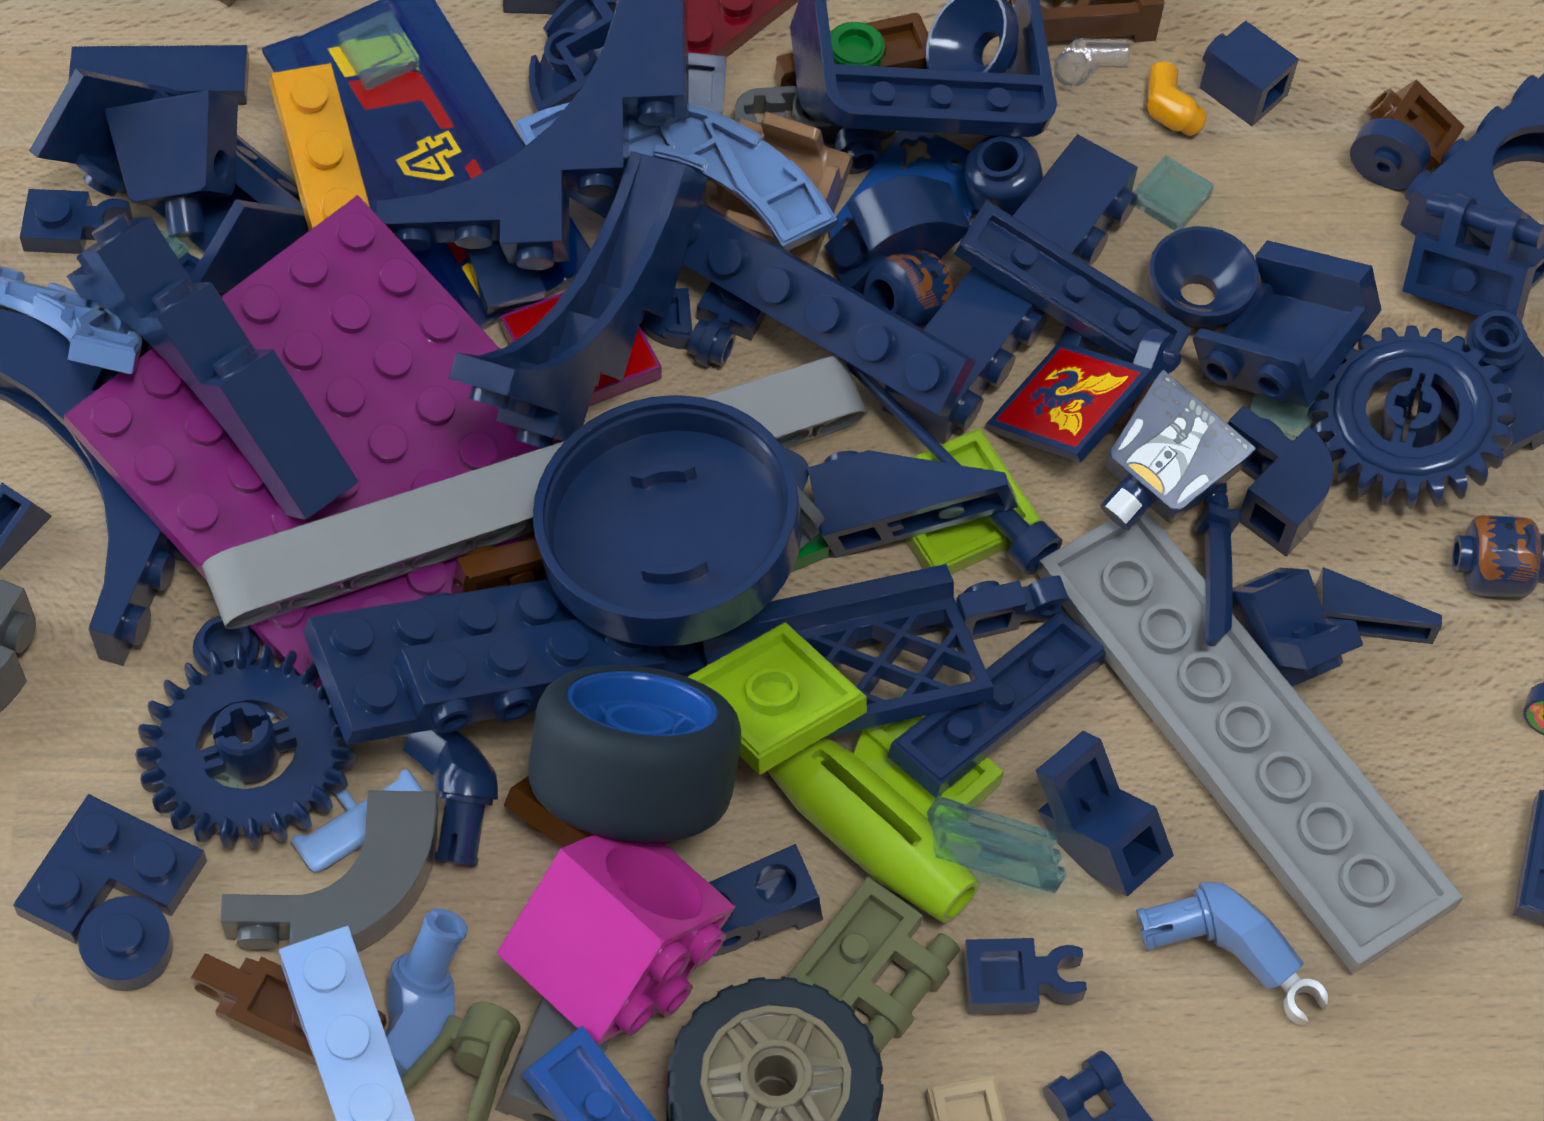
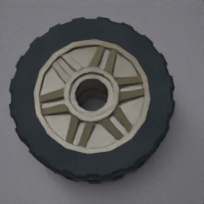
M781 976V979H765V977L748 979V982L737 986L730 985L718 991L717 995L708 1002L704 1001L692 1012V1018L687 1025L682 1026L675 1039L674 1053L669 1058L667 1071V1121H878L884 1085L881 1084L883 1072L880 1053L876 1052L873 1044L874 1037L866 1023L862 1024L855 1015V1010L844 1000L840 1001L829 994V990L816 984L802 983L797 981V978Z

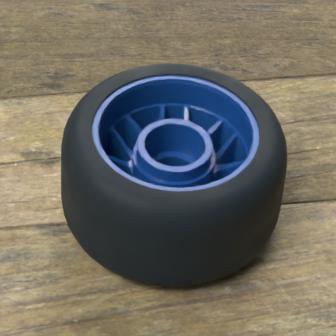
M601 665L568 672L553 681L545 689L537 705L529 757V781L533 793L552 815L575 828L595 835L633 842H667L695 836L715 825L729 807L741 747V726L738 715L729 702L714 689L694 679L673 672L632 665Z

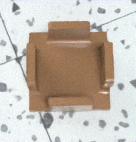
M765 112L761 125L740 119V124L758 133L762 140L777 149L789 161L792 160L802 169L820 191L834 213L853 164L852 155L825 146L821 130L773 113ZM707 179L705 185L709 195L707 205L779 246L773 234L747 205L722 186ZM826 233L788 252L814 266Z

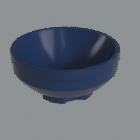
M949 0L936 16L929 31L926 42L927 68L933 70L1005 73L1007 69L1012 67L1018 53L1019 26L1017 15L1012 5L1007 0ZM999 36L1000 46L993 60L988 65H984L982 56L986 45L993 38Z
M1192 226L1168 234L1154 249L1148 268L1149 288L1160 308L1173 318L1195 326L1212 327L1236 319L1247 309L1256 293L1259 281L1258 265L1248 247L1235 236L1212 227ZM1188 284H1200L1209 288L1214 294L1215 299L1206 305L1192 304L1182 296L1181 289Z

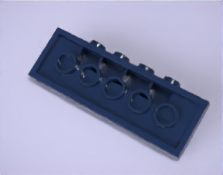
M549 580L311 616L308 618L303 630L346 745L434 729L439 733H449L459 730L469 723L495 718L502 722L514 721L526 716L530 712L536 711L540 697L553 681L568 672L581 668L601 665H632L665 670L688 677L705 667L698 642L677 646H646L617 640L596 631L567 609L556 595Z

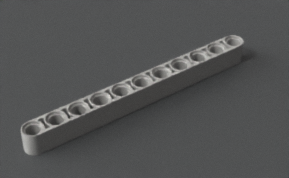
M837 355L702 397L730 405L748 414L770 431L781 446L785 448L847 428L867 415V409L848 365L844 359ZM564 442L257 539L210 557L202 564V568L225 628L237 629L253 625L468 554L480 547L492 546L534 532L533 507L537 487L547 464Z

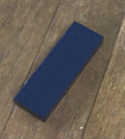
M247 45L72 46L69 79L75 69L167 87L182 94L209 90L237 97L238 104H247L249 74Z

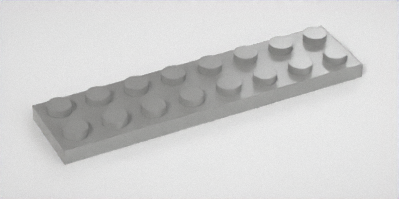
M1148 510L1129 531L1124 530L1115 522L1109 520L1039 561L1037 574L1040 578L1061 576L1068 596V600L1061 603L1062 606L1081 628L1104 647L1106 652L1105 660L1352 974L1360 971L1458 907L1463 899L1462 894L1232 614L1231 630L1216 646H1209L1205 643L1206 581Z

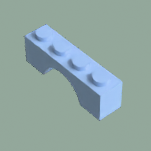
M345 926L279 949L281 966L303 1032L320 1073L335 1121H415L349 927Z

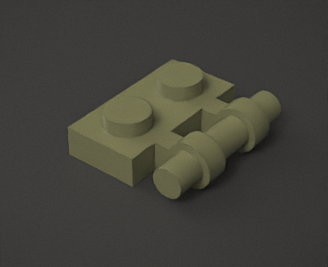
M867 877L787 977L797 978V981L809 985H819L829 990V994L838 1000H844L854 1010L858 1007L867 1013L871 1018L867 1027L874 1037L873 1044L876 1052L881 1053L892 1037L901 1038L914 1021L911 1013L928 991L936 992L948 978L950 972L947 966L958 954L960 947L952 938L943 933H939L927 949L913 940L911 937L921 926L923 915L873 879ZM892 961H894L906 970L907 975L890 995L875 983Z

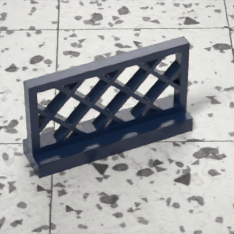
M946 564L770 601L760 612L735 629L698 642L706 667L786 622L835 668L841 663L866 673L856 687L867 697V713L826 737L993 700L994 686L954 599V580ZM946 628L950 632L941 645L916 636ZM881 642L888 644L878 658L854 649ZM902 650L929 659L919 674L892 664ZM944 665L968 674L971 682L948 686L933 679ZM880 679L907 689L902 697L884 700L870 694Z

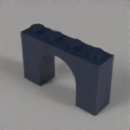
M1532 74L1525 79L1516 90L1511 103L1504 109L1499 106L1494 107L1484 117L1477 128L1476 134L1469 141L1463 137L1458 139L1444 155L1441 166L1433 173L1424 170L1413 180L1404 196L1409 203L1401 221V226L1415 236L1425 231L1440 235L1443 220L1425 215V204L1432 192L1452 197L1455 193L1470 196L1476 199L1477 205L1503 212L1506 208L1524 212L1503 194L1495 180L1493 171L1503 165L1519 161L1544 163V74L1539 78ZM1527 214V220L1539 223ZM1468 228L1464 243L1490 251L1494 235ZM1519 243L1514 258L1537 265L1531 285L1532 289L1544 278V243L1539 249Z

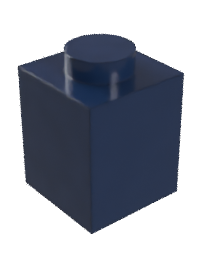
M1245 20L1228 36L1224 33L1218 35L1207 47L1202 58L1206 65L1200 89L1247 124L1254 126L1288 96L1299 58Z

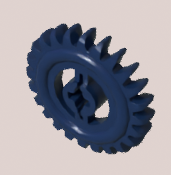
M1408 325L1404 336L1398 337L1394 329L1385 327L1382 328L1380 341H1376L1368 334H1364L1359 338L1358 350L1354 348L1350 350L1344 361L1314 399L1316 402L1308 409V418L1310 422L1317 423L1313 430L1326 443L1325 445L1329 450L1332 462L1342 457L1337 468L1338 482H1344L1355 472L1360 473L1357 487L1360 497L1364 496L1368 489L1377 482L1381 484V502L1384 506L1389 504L1392 496L1399 488L1404 490L1407 506L1410 510L1416 505L1420 489H1426L1431 496L1433 505L1439 507L1443 499L1444 485L1448 484L1459 499H1463L1468 487L1466 474L1479 486H1484L1488 478L1486 465L1494 469L1502 466L1504 454L1501 448L1507 449L1511 446L1513 432L1509 427L1514 424L1516 419V411L1508 405L1512 397V390L1505 384H1497L1501 378L1502 370L1496 365L1481 367L1486 353L1481 349H1473L1465 353L1463 351L1465 343L1463 337L1455 336L1446 343L1442 341L1441 329L1432 328L1426 337H1422L1415 325ZM1403 377H1411L1408 381L1398 383L1388 392L1385 398L1380 435L1371 426L1366 414L1367 402L1373 392L1386 382ZM1420 382L1423 384L1420 390L1417 415L1415 420H1411L1406 440L1402 442L1406 420L1411 418L1415 393ZM1433 383L1439 385L1452 397L1458 411V420L1451 433L1435 444L1433 443L1437 436L1441 413V399L1438 392L1432 388Z
M238 644L235 650L236 659L234 660L233 667L227 668L224 663L220 662L217 653L210 651L209 675H202L188 662L185 664L184 670L190 687L185 690L170 680L164 681V691L172 705L170 707L155 701L148 702L147 707L150 717L159 726L140 724L138 726V734L141 741L149 747L137 749L135 756L139 766L148 770L140 776L143 789L155 793L152 798V804L157 812H172L170 820L174 829H187L195 823L193 830L198 842H206L218 831L220 832V840L224 848L233 847L240 835H246L250 847L257 848L262 843L264 832L270 831L278 841H285L288 838L287 824L293 822L302 829H308L312 826L308 813L311 808L320 812L331 810L333 808L332 800L326 791L339 792L347 788V778L340 770H347L353 767L357 759L355 752L349 748L350 745H346L323 684L318 689L314 687L319 678L314 662L310 664L302 675L298 676L293 668L297 659V654L294 650L289 651L283 664L278 668L275 667L273 652L268 644L263 646L257 664H250L244 647ZM267 711L273 712L284 720L273 724ZM212 728L215 745L201 750L204 737ZM249 738H251V740H252V741H250V742H248V743H244V744H241V742H240V741H242V740H244V739H249ZM296 747L293 760L284 772L263 786L239 789L223 786L212 779V777L226 772L228 776L236 781L247 783L260 781L269 776L277 767L280 752Z

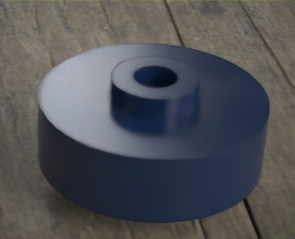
M1378 118L1368 121L1361 127L1351 146L1350 158L1356 170L1367 180L1388 189L1401 190L1407 189L1413 180L1426 169L1431 158V152L1425 138L1413 127L1398 120Z
M121 896L101 903L88 914L80 928L78 947L88 972L97 982L112 989L131 990L147 985L164 971L172 955L173 938L164 914L156 905L140 897Z

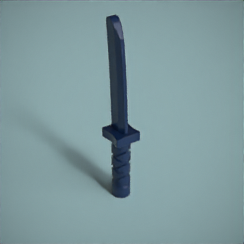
M1227 482L1203 499L1205 508L1194 523L1195 533L1204 534L1206 605L1204 641L1209 646H1216L1232 628L1233 572L1231 534L1241 521V512L1238 509H1228Z

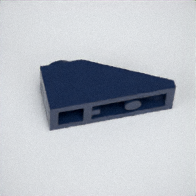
M870 450L860 453L856 451L837 452L828 456L824 463L807 467L815 505L825 518V521L820 525L822 536L836 558L1018 507L1016 495L1005 472Z

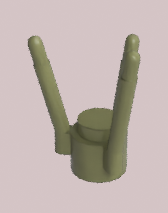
M488 1002L473 1003L469 1007L464 1019L449 1015L439 1036L401 1078L405 1093L407 1094L446 1050L453 1046L456 1050L454 1055L456 1064L464 1071L479 1076L466 1121H488L500 1076L520 1032L521 1025L518 1019L503 1007Z

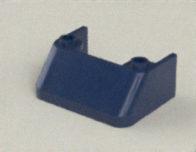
M799 0L790 25L799 102L803 109L813 118L851 129L1034 137L1040 135L1047 129L1057 108L1040 1L1016 0L1013 7L1019 26L1016 59L1012 67L1007 69L1005 73L834 64L826 0Z
M75 69L29 152L37 158L76 164L86 173L83 177L84 181L104 195L115 197L117 192L127 194L105 109L184 94L167 87ZM238 134L236 143L235 190L228 197L201 201L205 234L187 237L205 252L190 278L194 283L212 282L216 290L224 295L309 232L296 181ZM150 206L166 219L165 207Z

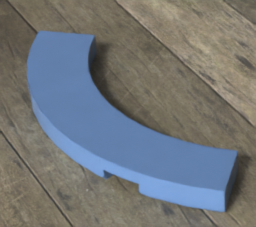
M569 103L547 108L515 121L525 145L529 144L546 130ZM689 104V118H675L674 122L668 125L649 126L640 123L638 120H629V156L631 151L665 159L687 165L706 176L708 180L722 186L747 205L773 234L779 246L786 251L838 227L837 218L826 200L802 169L792 160L789 161L777 149L762 140L758 133L724 115Z
M0 266V305L29 315L63 334L70 341L67 360L127 374H133L137 369L142 338L136 331H132V328L117 315L93 300L80 297L73 289L57 283H49L48 287L24 282L25 275H23V272Z

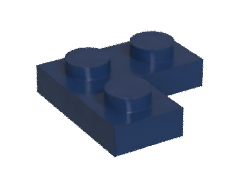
M88 794L13 906L18 916L77 944L80 928L85 918L94 908L106 900L113 888L128 896L146 899L156 905L162 913L172 917L207 863L204 850Z

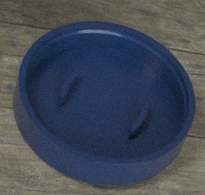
M668 395L635 400L610 409L588 421L576 430L552 456L539 481L533 507L535 537L548 580L562 603L574 616L596 631L617 640L646 646H677L701 642L724 634L748 621L760 612L783 587L792 572L801 545L802 518L797 483L790 460L781 444L770 431L748 414L730 405L702 397Z

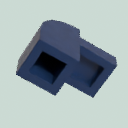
M919 175L900 176L885 180L866 189L847 203L853 218L824 247L841 282L864 295L867 275L870 268L879 259L916 250L934 253L941 259L964 237L970 224L949 183Z
M1243 405L1227 423L1256 448L1250 461L1241 469L1242 472L1255 481L1247 489L1240 509V523L1287 557L1312 530L1318 519L1332 484V458L1323 440L1309 426L1292 441L1283 434L1274 422L1267 418L1259 417Z
M1280 567L1233 587L1232 610L1235 618L1292 687L1341 666L1344 662L1342 654L1363 646L1356 621L1325 618L1308 569Z
M1082 731L1035 770L1048 801L1038 810L1044 825L1057 844L1094 879L1128 897L1174 856L1157 808L1119 788L1100 738Z

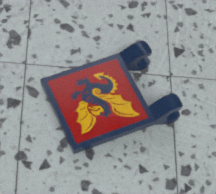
M1066 325L1060 342L986 423L989 431L1081 463L1162 370L1171 373L1179 366L1181 362L1180 352L1172 348H1165L1173 340V335L1165 330L1150 329L1142 338L1133 363L1094 352L1101 347Z

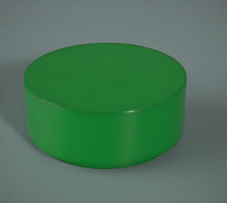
M846 22L836 26L830 32L834 64L881 67L885 43L882 35L874 27L861 22Z

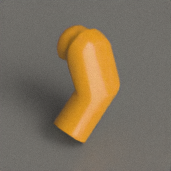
M1164 61L1153 64L1150 68L1147 99L1149 115L1172 131H1181L1186 136L1198 134L1206 124L1205 110L1197 106L1194 98L1177 89L1178 68L1174 64Z

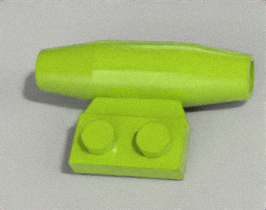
M925 716L862 729L854 754L828 737L822 738L767 771L798 812L874 880L942 923H948L959 915L978 891L979 881L935 827L952 822L955 824L960 822L1001 785L1004 771L989 758H986L939 797H933L887 757L891 743Z

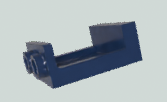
M1267 240L1255 255L1261 283L1257 287L1256 293L1247 309L1236 319L1230 321L1222 333L1200 328L1194 335L1193 342L1204 379L1221 386H1232L1264 395L1271 400H1282L1308 408L1344 361L1350 350L1357 344L1359 338L1363 336L1382 311L1372 265Z

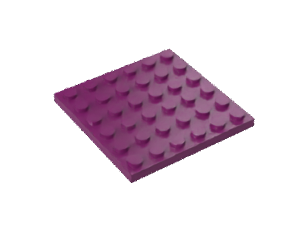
M359 195L355 196L222 296L223 301L254 349H274L359 483L308 519L287 516L229 434L193 390L153 348L139 358L137 369L133 374L120 372L64 414V424L206 581L207 578L202 564L210 557L227 549L542 449L515 440L518 427L496 421L500 408L469 399L472 386L449 379L456 353L482 355L499 350L500 348ZM555 439L554 444H557V443H560V442H564V441ZM535 531L492 545V547L498 548L525 541ZM459 557L249 625L248 627L264 644H268L271 647L273 654L282 664L289 651L294 650L297 654V659L293 668L296 670V674L300 676L314 662L303 634L309 617L414 601L428 595L440 593L452 594L451 587L456 561ZM320 676L314 686L316 689L323 684Z

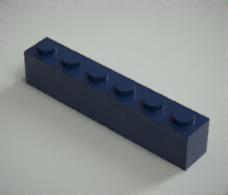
M1077 134L1040 180V184L1018 208L1013 217L1079 259L1092 265L1101 254L1107 242L1108 233L1106 232L1114 222L1123 225L1136 205L1138 194L1132 190L1138 167ZM972 267L923 329L976 360L949 415H936L893 388L885 385V389L939 443L944 444L958 427L966 430L971 426L983 405L984 398L982 395L990 385L997 388L1002 385L1014 365L1016 359L1014 353L1022 343L1028 346L1033 344L1045 325L1047 314L1002 284ZM883 405L882 410H884L885 412H887V413L891 414L892 416H894V415Z

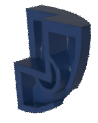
M566 0L543 27L549 39L545 43L541 62H539L535 54L531 56L529 66L530 91L538 112L569 103L582 88L604 47L614 15L605 0Z

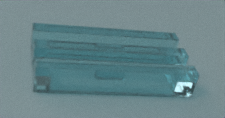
M941 796L936 797L927 811L928 820L933 831L934 849L937 858L1056 893L1066 878L1064 867L1058 866L1062 859L1060 850L1053 848L1057 842L1055 832Z

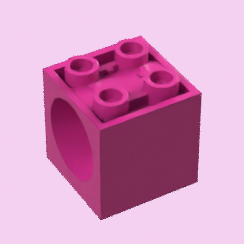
M594 834L560 848L498 949L497 954L577 1028L583 1025L597 1045L622 1032L627 1036H632L651 1017L658 1013L667 1017L684 1003L693 989V985L687 980L697 966L705 964L722 946L726 934L721 928L735 906L665 843L624 841Z

